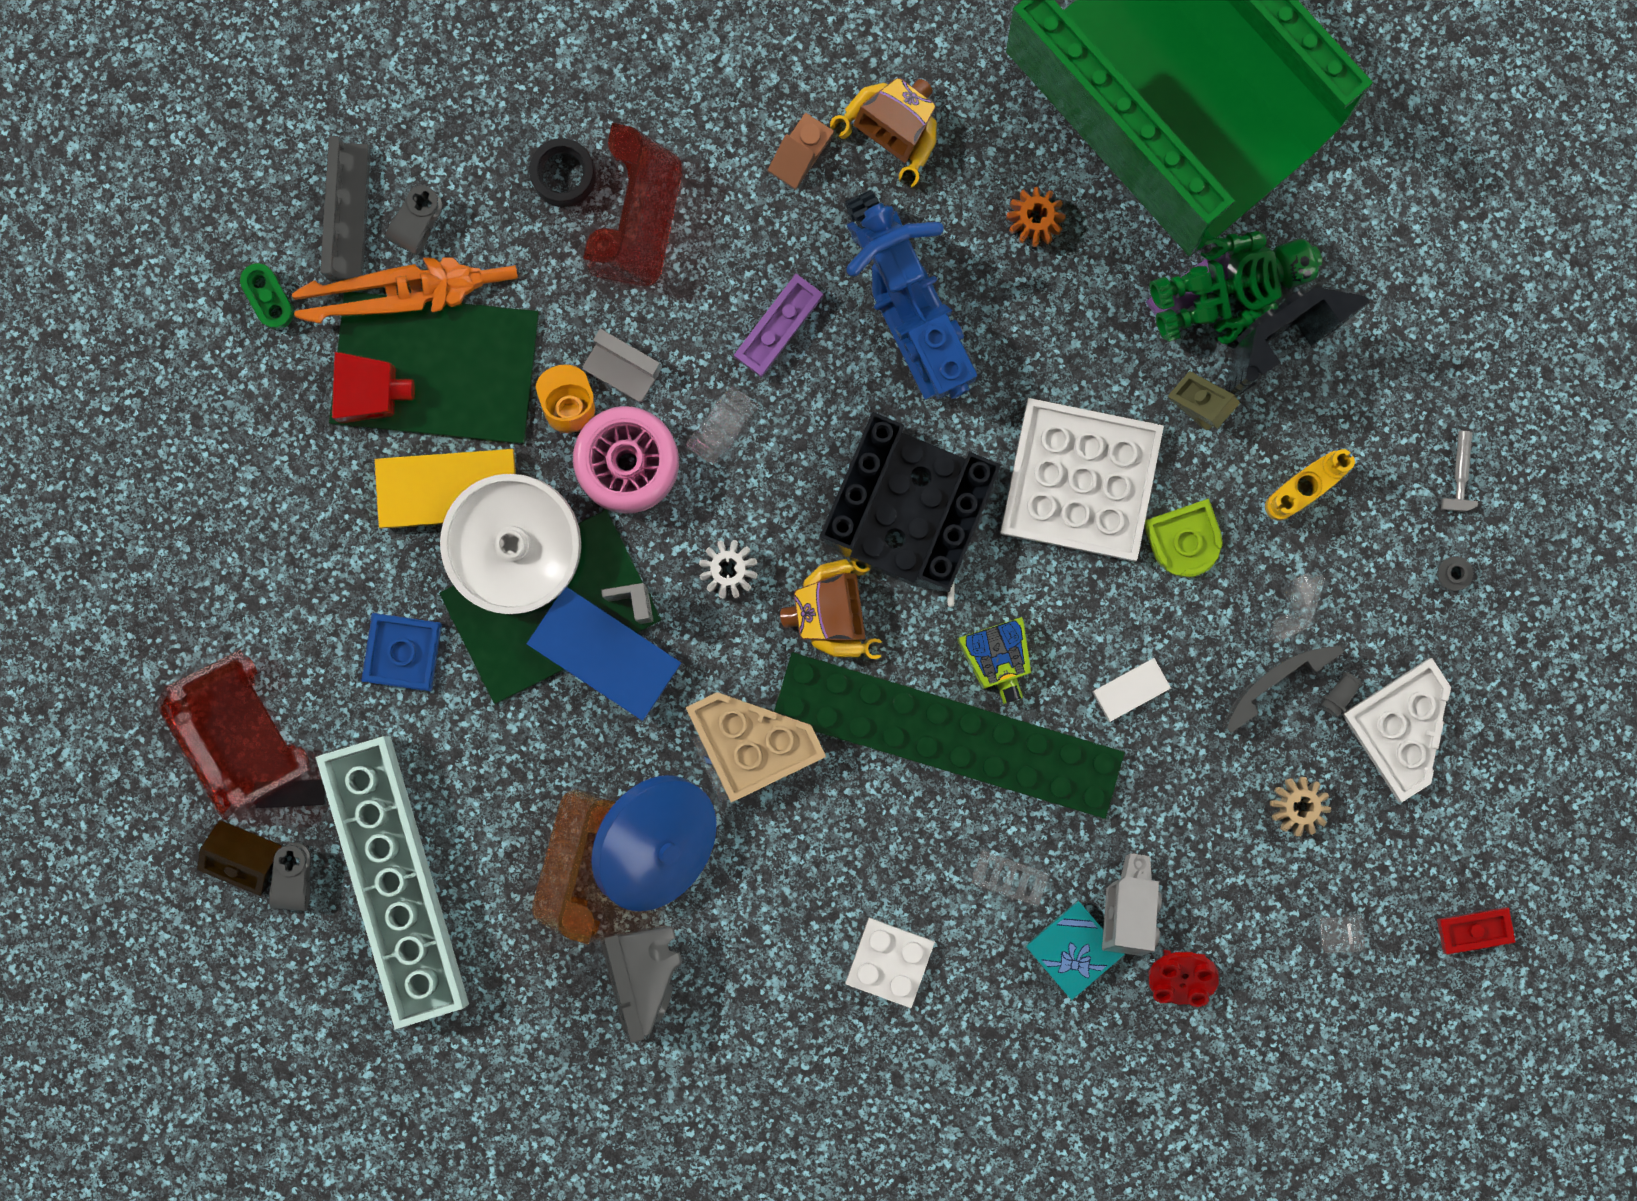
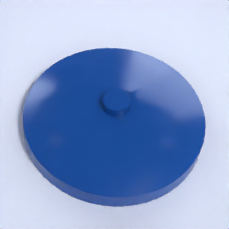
M672 775L647 779L623 794L604 817L594 840L592 871L595 882L601 892L618 906L631 911L657 909L683 894L703 871L715 842L716 814L707 794L689 780Z

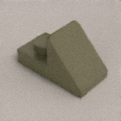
M1191 371L1186 374L1167 396L1177 407L1207 431L1212 426L1218 429L1240 404L1234 394Z

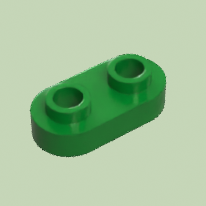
M260 263L251 264L246 267L241 274L240 284L258 319L270 329L279 330L287 327L293 319L294 309L275 273L268 266ZM259 278H265L266 284L262 288H256L255 286ZM280 307L282 309L281 316L272 318V310Z

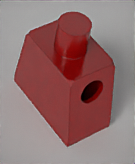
M335 352L332 418L338 423L393 416L395 400L414 399V380L396 379V368L391 363Z

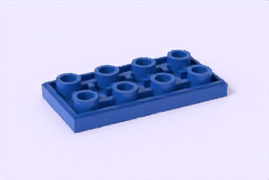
M568 587L557 597L527 642V645L642 721L645 720L682 664Z

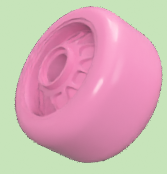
M621 406L607 409L594 416L585 424L575 442L573 467L581 488L599 506L617 513H638L657 505L670 492L678 475L679 453L671 432L658 417L640 408ZM626 453H631L637 458L635 467L627 471L620 469L618 466L620 457Z

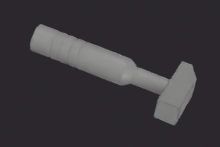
M1458 431L1454 478L1457 482L1456 498H1443L1441 510L1467 512L1478 506V501L1464 500L1465 485L1469 480L1473 432Z

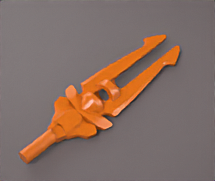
M443 257L440 262L435 258H423L428 270H420L415 264L328 285H320L314 280L292 293V298L298 300L385 287L387 297L296 310L294 315L296 318L321 324L327 316L422 310L428 301H432L431 311L437 312L442 310L446 303L450 307L461 304L467 294L474 291V289L482 287L483 284L518 279L516 265L481 270L480 268L461 265L454 258ZM408 284L410 285L411 293L409 292Z

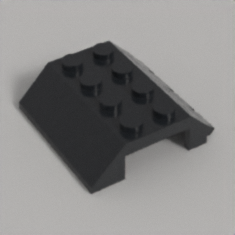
M1315 287L1307 293L1303 288L1299 289L1286 298L1285 302L1280 304L1276 310L1271 308L1259 316L1254 323L1248 326V329L1242 332V335L1236 338L1239 344L1231 351L1225 390L1237 397L1256 384L1255 380L1259 377V373L1264 375L1279 365L1281 362L1268 343L1295 324L1312 347L1340 328L1370 303L1369 299L1362 295Z

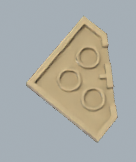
M718 692L686 707L731 803L826 757L810 724Z

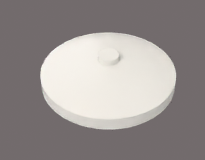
M501 474L487 477L474 483L456 498L443 522L440 550L448 577L466 599L488 611L502 614H518L532 611L548 604L565 590L578 567L581 553V535L573 510L558 491L545 482L530 476Z

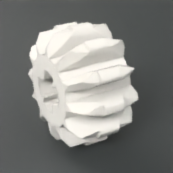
M721 540L718 541L720 553L716 554L710 547L706 549L708 556L713 559L712 562L700 560L699 565L701 567L711 570L700 574V579L705 581L714 578L708 584L707 590L712 592L720 585V598L724 599L726 597L727 588H731L733 597L738 598L739 591L736 586L740 584L744 590L750 591L751 586L744 578L757 579L758 575L756 572L746 570V568L757 565V560L755 558L743 560L750 553V548L747 546L737 554L738 542L736 540L731 542L730 551H726L725 544ZM725 561L730 564V561L736 563L734 569L737 574L732 578L727 575V578L720 576L723 572L720 565Z

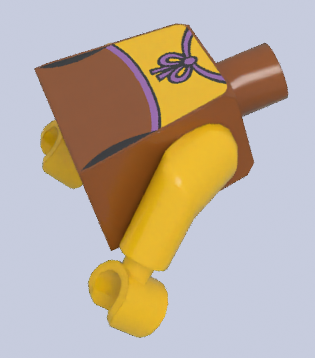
M896 78L889 84L879 83L864 87L845 108L846 113L844 116L837 115L832 118L830 128L833 130L838 123L845 122L846 128L839 135L841 139H845L852 133L851 122L855 119L853 125L894 156L904 163L910 159V165L902 168L899 173V182L904 172L911 171L915 174V180L910 187L912 188L918 183V170L920 166H925L937 141V121L932 117L936 106L934 102L928 99L933 92L932 87L923 79H917L911 86L901 78Z
M847 559L818 566L804 580L803 587L795 590L796 606L781 609L780 618L783 627L799 626L801 639H810L814 648L833 657H860L861 654H864L867 658L879 659L882 655H871L868 647L872 642L882 643L881 640L870 638L865 640L864 643L860 642V640L866 638L857 575H865L871 568L861 569L856 565V562L848 561Z

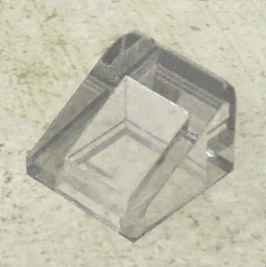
M1362 915L1320 918L1323 953L1359 952L1365 949Z

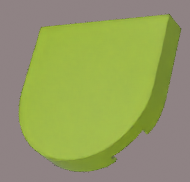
M1209 498L1145 520L1144 529L1155 559L1170 574L1178 577L1198 576L1208 571L1217 561L1222 548V534Z

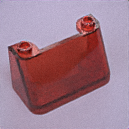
M612 123L608 139L609 150L615 160L621 161L628 170V185L618 230L600 228L589 236L583 260L591 276L639 286H649L659 279L662 272L682 177V164L674 152L631 126Z
M241 650L166 686L157 700L159 711L216 811L224 820L240 814L310 771L308 767L310 761L305 750L301 746L296 748L292 743L288 745L285 743L254 690V676L258 674L257 669L251 658L248 656L244 657Z

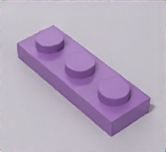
M795 274L736 351L734 358L762 378L823 298V293L798 274Z

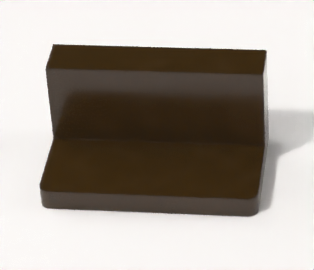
M220 820L200 847L197 870L262 896L267 888L275 853L282 846Z

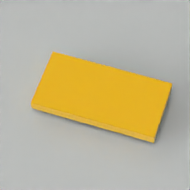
M514 449L375 459L379 528L443 524L453 502L469 486L494 475L516 474Z

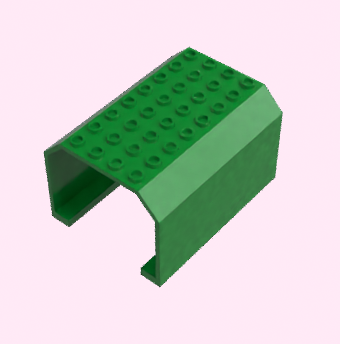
M1022 0L1013 8L1006 53L1189 257L1207 246L1201 242L1203 237L1214 236L1217 238L1311 158L1346 124L1373 84L1372 80L1299 0H1075L1065 10L1055 0Z

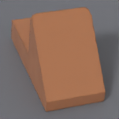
M805 112L790 136L786 134L768 168V172L797 190L834 135V131Z

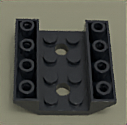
M872 412L819 539L849 560L907 584L950 592L1001 464L969 452L965 459L902 433L904 424ZM916 470H923L929 475L930 482L926 486H917L912 482L911 474ZM890 532H898L904 537V545L897 549L891 548L887 545L885 536Z

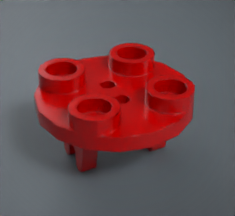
M1163 950L1162 957L1155 961L1149 970V987L1153 991V998L1159 1003L1170 1002L1177 1005L1190 1004L1194 1007H1202L1208 1004L1209 997L1214 994L1219 985L1218 969L1213 961L1205 957V954L1193 952L1171 953L1170 950Z

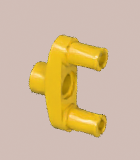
M1346 449L1332 451L1294 475L1266 500L1265 511L1271 519L1282 521L1312 503L1353 468L1355 458L1353 456L1349 457L1351 452ZM1304 478L1311 482L1313 490L1310 496H1305L1299 492V479Z

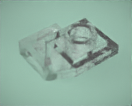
M731 386L716 401L707 419L690 436L685 446L711 465H714L730 448L760 405L750 399L745 393Z
M1308 572L1290 581L1293 587L1284 591L1296 617H1293L1290 612L1272 621L1274 628L1266 631L1272 644L1278 643L1310 627L1325 582L1322 574L1312 578Z

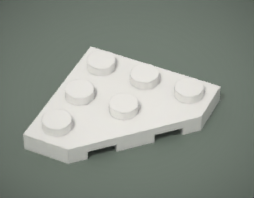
M1428 658L1342 714L1398 802L1407 800L1432 782L1436 749L1439 748L1444 724L1442 720L1446 701L1449 700L1451 686L1432 658Z

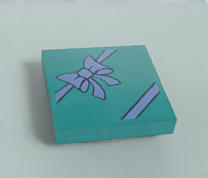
M1078 900L1025 945L1071 1000L1125 955L1124 953L1102 950L1103 929Z

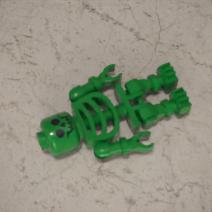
M1259 231L1247 232L1244 236H1238L1236 233L1228 234L1226 238L1205 236L1201 240L1203 244L1209 245L1212 243L1216 245L1212 247L1210 252H1201L1199 254L1210 260L1207 261L1208 268L1206 266H1197L1190 269L1181 278L1176 276L1169 281L1166 277H1162L1150 282L1149 287L1155 305L1163 310L1175 305L1173 296L1179 298L1184 296L1185 292L1199 295V298L1194 300V305L1187 310L1182 308L1175 313L1172 309L1157 313V328L1162 338L1170 342L1181 337L1180 327L1185 330L1190 328L1191 324H1210L1221 316L1224 319L1218 321L1213 328L1218 332L1228 328L1226 335L1218 337L1217 340L1222 344H1229L1238 337L1242 330L1248 329V326L1254 323L1259 316L1271 308L1274 310L1278 308L1277 303L1274 301L1282 296L1280 284L1284 288L1291 289L1312 282L1318 275L1319 266L1322 265L1321 253L1316 246H1311L1305 239H1296L1278 245L1271 250L1265 246L1267 242L1266 236ZM1228 252L1232 256L1228 265V278L1225 280L1223 265L1214 259ZM1243 289L1248 291L1251 295L1250 298L1245 297ZM1231 293L1238 302L1252 310H1243L1238 313L1237 318H1231L1228 295Z

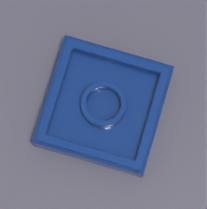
M372 613L361 681L432 692L442 623Z

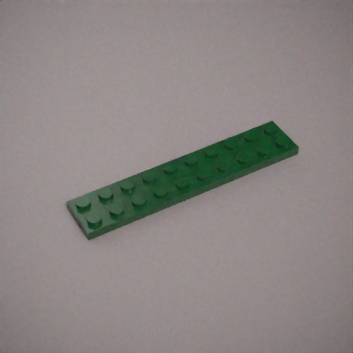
M794 652L791 653L774 709L775 713L810 724L815 732L1104 819L1107 816L1125 752Z

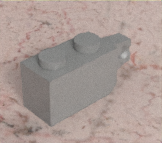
M1132 853L1126 855L1121 879L1113 882L1106 888L1102 950L1143 956L1154 952L1159 943L1160 930L1156 927L1157 913L1160 911L1162 904V895L1158 892L1159 881L1152 880L1150 856Z

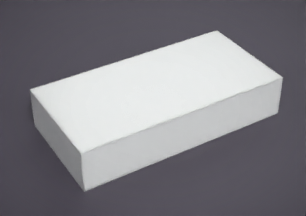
M1152 658L1092 692L1107 720L1111 722L1171 689L1155 658Z

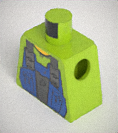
M1022 617L957 639L982 689L997 685L1003 704L1023 698L1017 678L1030 674L1031 667Z

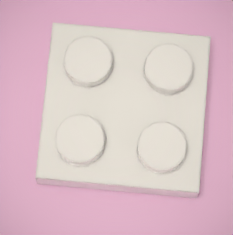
M869 917L845 984L912 1008L935 941Z

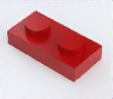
M1508 907L1437 919L1443 954L1446 955L1516 943Z

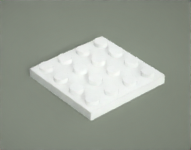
M1028 398L1000 534L1136 562L1164 426Z

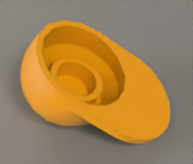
M558 365L549 368L540 375L536 383V391L549 425L560 433L569 434L581 431L585 424L595 416L594 396L584 371L573 365Z

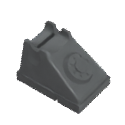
M666 925L599 936L624 1037L630 1043L644 1040V1037L651 1034L654 1024L662 1020L670 1003L673 990L670 980L675 969L682 964L680 952L676 953L668 948L669 942L676 939L673 927Z

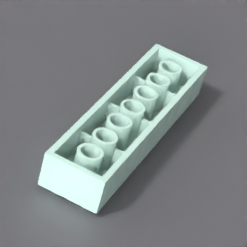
M382 736L317 756L316 761L394 1029L465 1008L469 1005L391 737Z

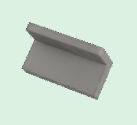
M599 329L593 339L595 347L583 365L584 371L632 399L642 402L662 369L661 364L606 331Z
M644 583L602 590V596L608 602L631 598L635 621L639 624L654 622L648 587Z

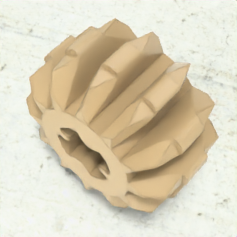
M1300 777L1297 785L1293 779H1286L1285 785L1288 791L1280 787H1276L1274 790L1281 797V801H1270V806L1280 807V811L1274 813L1272 819L1275 821L1284 819L1280 829L1287 832L1293 826L1294 836H1301L1304 828L1308 834H1315L1316 829L1313 822L1320 826H1325L1327 822L1319 815L1321 812H1331V807L1321 806V802L1329 798L1328 793L1324 792L1316 795L1320 789V783L1313 782L1308 787L1306 777ZM1301 801L1302 803H1307V810L1301 811L1298 816L1299 811L1293 808L1294 802L1298 803Z

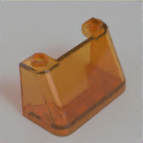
M575 789L567 792L560 801L533 900L532 912L534 918L540 924L571 940L590 944L597 938L601 921L594 919L593 913L588 908V899L573 896L572 894L589 832L597 834L604 817L618 799Z

